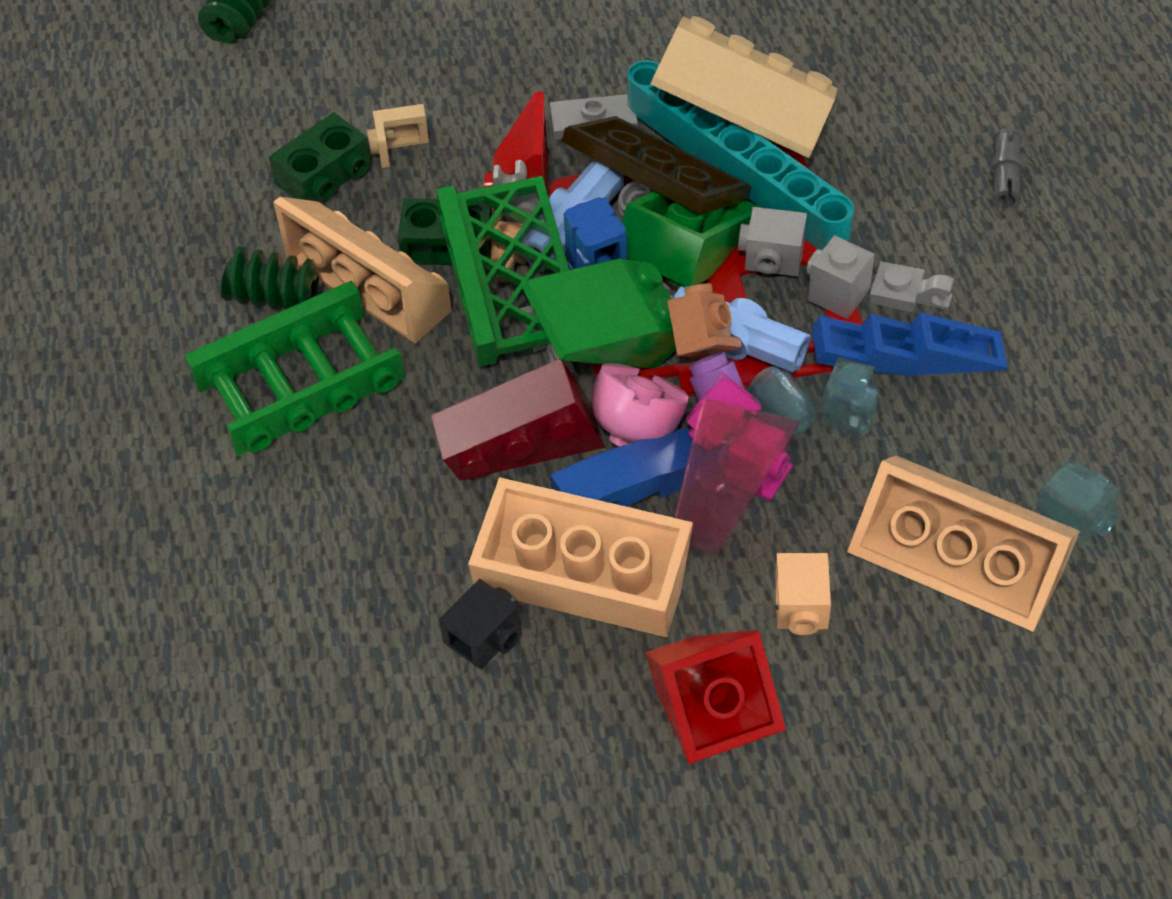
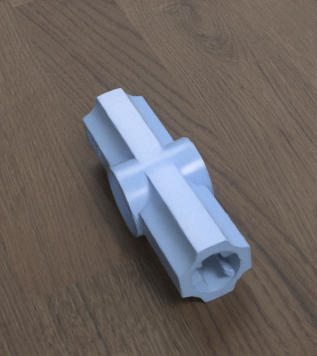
M592 161L567 190L557 188L551 194L549 201L564 253H566L563 213L568 208L598 197L606 198L609 203L624 186L623 174L599 161ZM532 229L521 243L541 253L548 244L549 237ZM552 252L549 258L555 260ZM525 257V259L529 262L530 266L532 267L534 261ZM542 266L539 271L544 272L548 268Z
M681 286L673 299L685 296V288ZM736 298L731 303L726 302L731 312V324L729 326L731 337L740 338L742 346L726 351L725 355L727 358L740 360L746 357V355H750L792 373L794 371L798 372L810 346L811 335L767 318L763 308L750 299Z

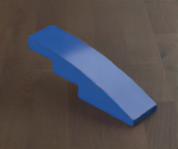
M921 312L912 323L870 314L862 325L820 315L812 326L816 361L821 364L859 371L898 375L1003 371L1008 368L999 331ZM988 342H990L992 357L990 355Z
M691 428L680 429L660 438L637 440L594 455L550 474L551 487L556 491L628 507L655 493L661 499L727 467L729 450L733 443L724 438L718 446L715 445L709 451L688 434Z

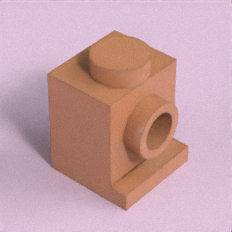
M698 284L684 289L685 296L668 300L677 356L704 358L721 351L726 352L742 347L740 338L731 337L729 327L731 324V312L724 300V295L713 293L712 284Z

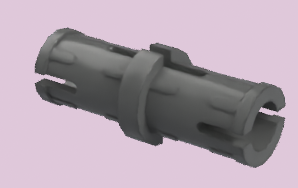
M1004 128L996 132L994 136L995 158L991 161L990 175L994 177L992 202L994 206H1003V195L1007 194V207H1018L1021 203L1020 179L1023 178L1025 173V162L1021 158L1022 135L1018 130L1013 129L1012 142H1009V128Z

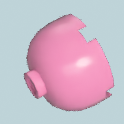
M605 363L602 365L600 373L594 382L591 402L594 416L599 425L611 433L609 440L618 446H623L637 440L656 439L673 433L686 412L689 402L688 394L678 386L659 376L654 375L652 381L637 376L640 370L638 368L617 363Z

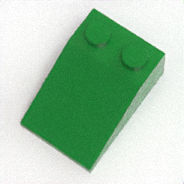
M653 191L626 205L622 224L626 229L627 259L651 263L661 275L666 277L668 283L676 287L682 286L685 288L686 286L698 285L712 277L738 246L741 224L750 225L753 207L760 206L744 201L704 214H698Z
M620 258L528 279L521 286L560 360L597 364L617 363L631 367L656 368L676 350L668 300L672 299L662 283L660 272L651 263Z

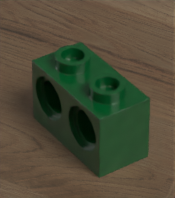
M335 112L269 156L274 184L294 199L317 202L329 200L337 188L351 178L358 179L363 176L372 164L368 137Z
M403 198L398 231L399 250L406 253L417 265H452L438 214L437 199ZM486 203L467 206L469 215L485 224L492 217V207ZM474 230L475 237L479 235V232ZM488 237L480 247L479 252L489 259L491 257V238Z

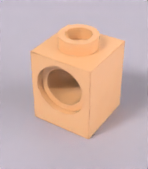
M777 553L775 572L776 605H778V610H776L777 629H789L797 635H810L819 629H828L831 609L828 553Z

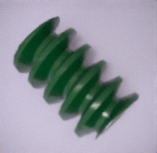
M207 0L198 13L200 28L212 40L231 45L235 38L244 39L247 36L249 29L256 23V18L263 13V9L271 0Z
M239 246L233 258L228 261L221 281V297L225 301L232 300V298L240 304H247L251 301L256 307H264L267 304L272 310H281L283 307L286 310L322 294L323 287L322 277L315 273V262L313 259H306L301 270H299L296 256H289L283 267L280 253L273 252L266 264L263 250L256 249L251 259L248 260V250L244 246Z

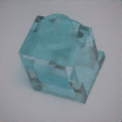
M840 357L837 358L824 390L821 424L861 436H867L880 402L878 398L879 388L872 386L875 367Z

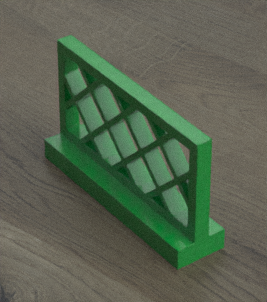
M539 176L456 193L454 185L436 189L438 214L478 367L496 364V356L551 344L537 315L533 316L515 306L524 293L521 287L523 283L528 279L535 278L542 266L555 273L569 270L543 177ZM536 192L539 203L531 215L511 205L517 196ZM486 203L497 210L485 224L470 216L467 206ZM504 214L524 223L514 238L494 229ZM541 214L543 216L544 222L538 219L541 216ZM531 228L549 237V242L541 253L521 243ZM474 230L479 232L477 237H475ZM488 237L507 247L497 262L481 255L479 252L480 247ZM514 252L534 261L525 277L505 267ZM552 252L555 260L549 258ZM484 268H486V269H488V270L490 271L489 274L487 275V277H486ZM498 275L518 285L508 301L490 293L489 288ZM494 306L501 310L498 315H496ZM508 315L529 325L523 335L506 339L502 338L500 326Z

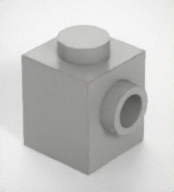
M753 207L750 225L741 224L738 251L746 252L745 270L799 277L807 213Z
M834 235L823 250L817 249L808 262L806 270L807 274L810 275L808 301L848 319L870 291L874 253Z

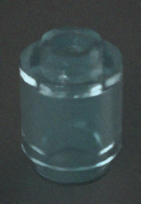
M772 366L762 370L752 380L749 392L760 401L762 408L759 411L773 426L786 431L787 434L791 432L794 435L805 432L813 424L817 404L788 371Z

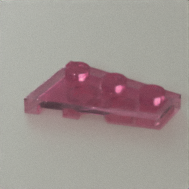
M707 397L702 399L674 517L693 522L689 548L712 554L719 552L801 421Z

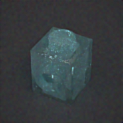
M1070 457L1042 487L1035 513L1079 530L1080 533L1077 541L1085 545L1095 533L1103 537L1115 524L1119 516V511L1115 510V505L1120 488L1113 485L1104 475L1091 471Z

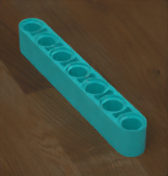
M644 60L638 61L629 67L627 72L628 107L639 119L680 149L747 182L752 186L748 198L758 206L768 209L807 213L805 240L817 249L823 250L834 235L850 242L854 205L847 196L761 135L651 85L659 63Z

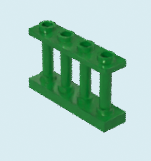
M352 281L346 282L184 355L192 381L199 393L209 388L217 389L233 415L235 421L227 425V430L233 450L237 456L248 451H262L271 444L272 440L291 431H305L313 425L315 420L334 411L337 413L346 412L358 400L375 392H389L399 381L405 379L402 357L397 348H392L378 354L357 323V321L364 319L360 293ZM335 331L343 333L362 362L338 374L316 342L317 339ZM293 350L302 352L320 382L296 393L275 361V358ZM251 369L260 371L278 400L255 412H252L233 381V377Z

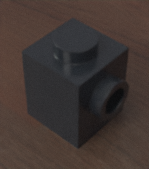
M480 578L439 619L443 643L480 670L498 652L502 654L508 653L515 646L521 634L519 606L516 599L507 590L501 587L495 589Z

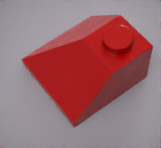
M535 92L494 153L493 168L494 165H499L505 174L513 175L515 174V161L522 160L527 166V179L542 176L547 191L548 139L544 92ZM485 173V187L494 186L493 173Z
M750 630L692 636L645 652L656 693L688 764L786 730L759 631Z

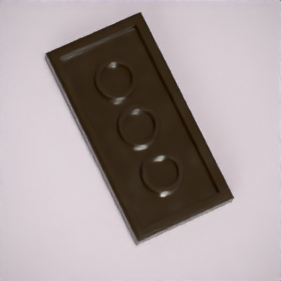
M617 116L571 125L564 129L561 142L698 214H704L747 201L752 186L747 182Z

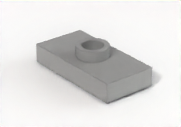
M627 94L550 102L554 139H562L565 127L617 116L638 127L637 116L628 107Z

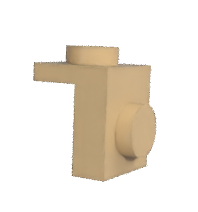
M423 104L373 111L375 129L367 130L371 155L380 154L382 168L390 167L389 148L429 143Z

